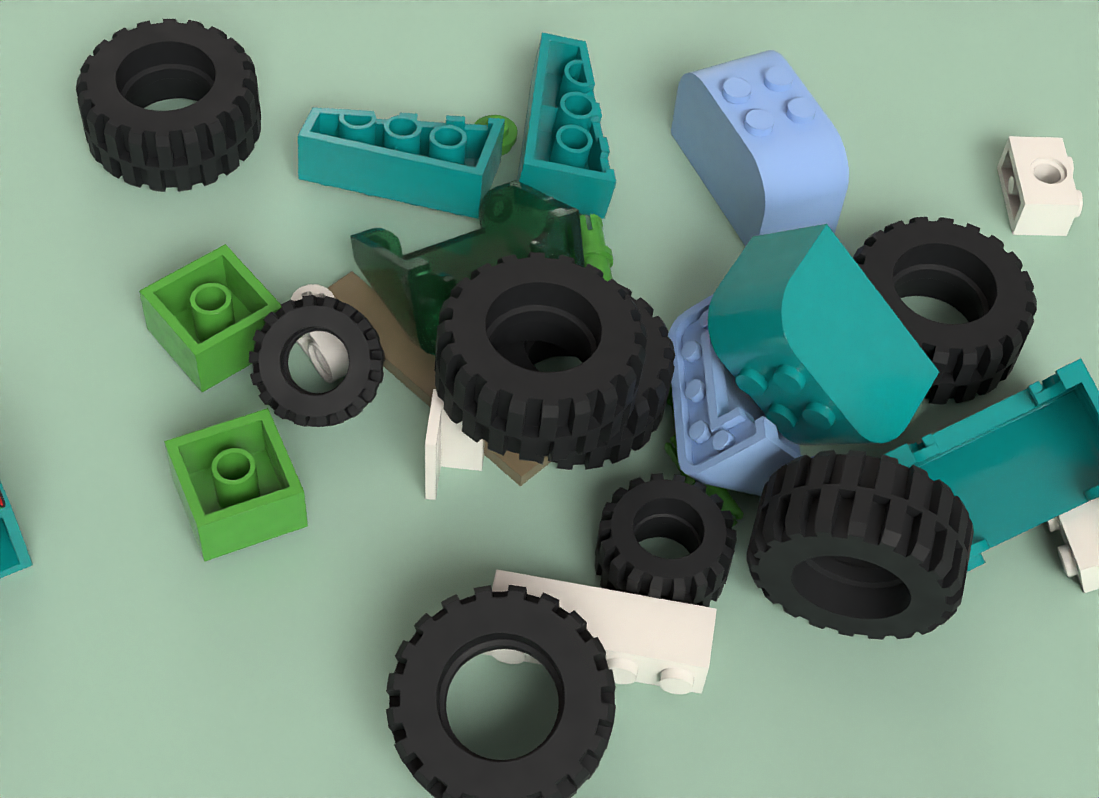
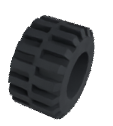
M302 296L300 300H289L281 304L282 308L277 312H270L263 319L266 323L261 331L256 330L252 340L256 341L254 351H249L248 362L253 364V373L250 374L252 384L258 387L261 393L258 396L263 403L269 405L274 410V414L280 418L290 420L294 424L304 427L334 426L344 423V421L354 418L363 412V409L377 395L376 391L379 384L382 383L384 376L383 362H385L384 350H382L380 343L381 339L369 320L349 304L328 296ZM314 331L328 332L336 336L344 344L349 357V367L344 380L336 388L324 393H312L299 387L293 381L288 366L289 354L293 345L300 337Z
M663 473L651 474L650 481L644 482L641 477L631 480L628 490L622 487L617 489L613 493L612 502H606L602 511L595 550L596 575L601 576V588L709 607L711 600L717 601L722 593L735 552L737 533L736 530L732 529L734 519L730 510L721 511L724 501L716 493L708 496L706 494L707 486L699 481H696L694 485L685 483L686 476L674 474L673 480L664 479ZM654 537L668 538L684 546L690 555L678 559L660 558L647 552L639 542Z

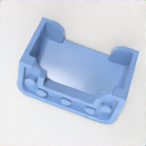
M712 294L679 315L668 333L675 351L673 362L675 368L671 385L678 463L680 469L686 475L702 484L761 496L765 483L769 481L770 476L783 465H788L795 458L802 456L800 446L789 441L777 430V426L765 417L764 412L750 395L743 392L737 386L735 377L716 355L708 332V311Z

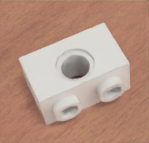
M1009 136L997 170L1012 234L1067 236L1074 218L1079 217L1081 214L1083 197L1081 191L1076 190L1073 179L1074 163L1072 157L1067 156L1063 138Z

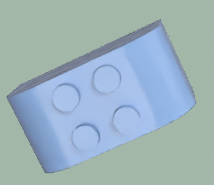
M767 50L684 74L678 84L671 134L745 247L752 236L827 224L835 234L849 184V166L846 151L837 129L786 59L774 50Z

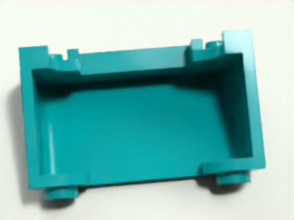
M1081 358L1056 370V374L1042 380L1043 384L1037 381L1026 389L934 434L930 433L922 437L919 444L917 442L910 445L906 443L883 454L898 459V464L909 468L915 465L927 471L930 479L933 481L940 479L950 487L954 496L960 498L969 513L974 531L967 572L986 563L981 554L982 552L1099 497V390Z

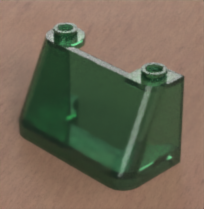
M514 180L496 186L489 190L482 198L479 206L481 228L405 255L402 254L398 237L391 231L381 227L371 228L351 235L350 238L357 267L406 335L418 348L427 354L435 355L437 326L439 325V314L443 303L451 297V290L458 282L465 277L470 279L471 272L486 263L493 267L497 265V260L501 257L513 254L516 255L517 259L528 258L530 252L545 253V258L559 259V255L572 257L575 259V264L585 268L579 210Z

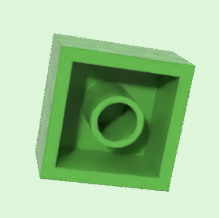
M226 244L139 290L147 329L201 392L208 390L252 364L248 363L249 351H254L256 341L252 339L256 330L261 331L266 323L263 319L270 312L275 313L282 308L276 298Z
M268 408L164 441L172 479L204 562L308 526L303 487Z

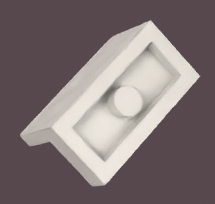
M433 389L425 440V499L436 500L441 467L482 471L485 440L481 439L477 443L462 432V422L456 424L451 421L443 409L444 401L438 397L436 389Z

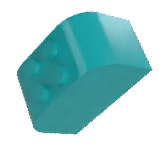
M827 224L752 236L715 290L709 305L708 332L716 355L735 377L737 386L743 392L750 395L764 412L765 417L777 426V430L785 438L795 444L837 445L890 442L900 436L906 429L939 374L938 369Z

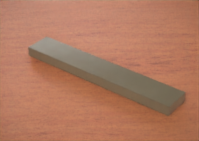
M353 271L329 286L327 289L333 293L336 299L349 304L362 313L377 331L381 339L382 350H384L385 362H383V366L431 407L433 389H436V372L434 371L436 343ZM485 441L484 455L520 487L550 463L548 456H545L543 465L535 461L519 460V454L506 451L503 456L487 449L488 442Z

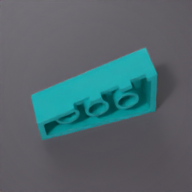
M542 32L532 71L514 201L588 216L595 214L605 219L617 182L614 169H610L608 156L610 150L607 137H603L600 124L602 113L600 103H596L594 96L595 81L586 41Z
M312 107L298 134V179L479 219L501 163L505 119L488 118V125L465 124V116L446 115V123L418 121L417 113L402 112L389 119H377L374 111Z

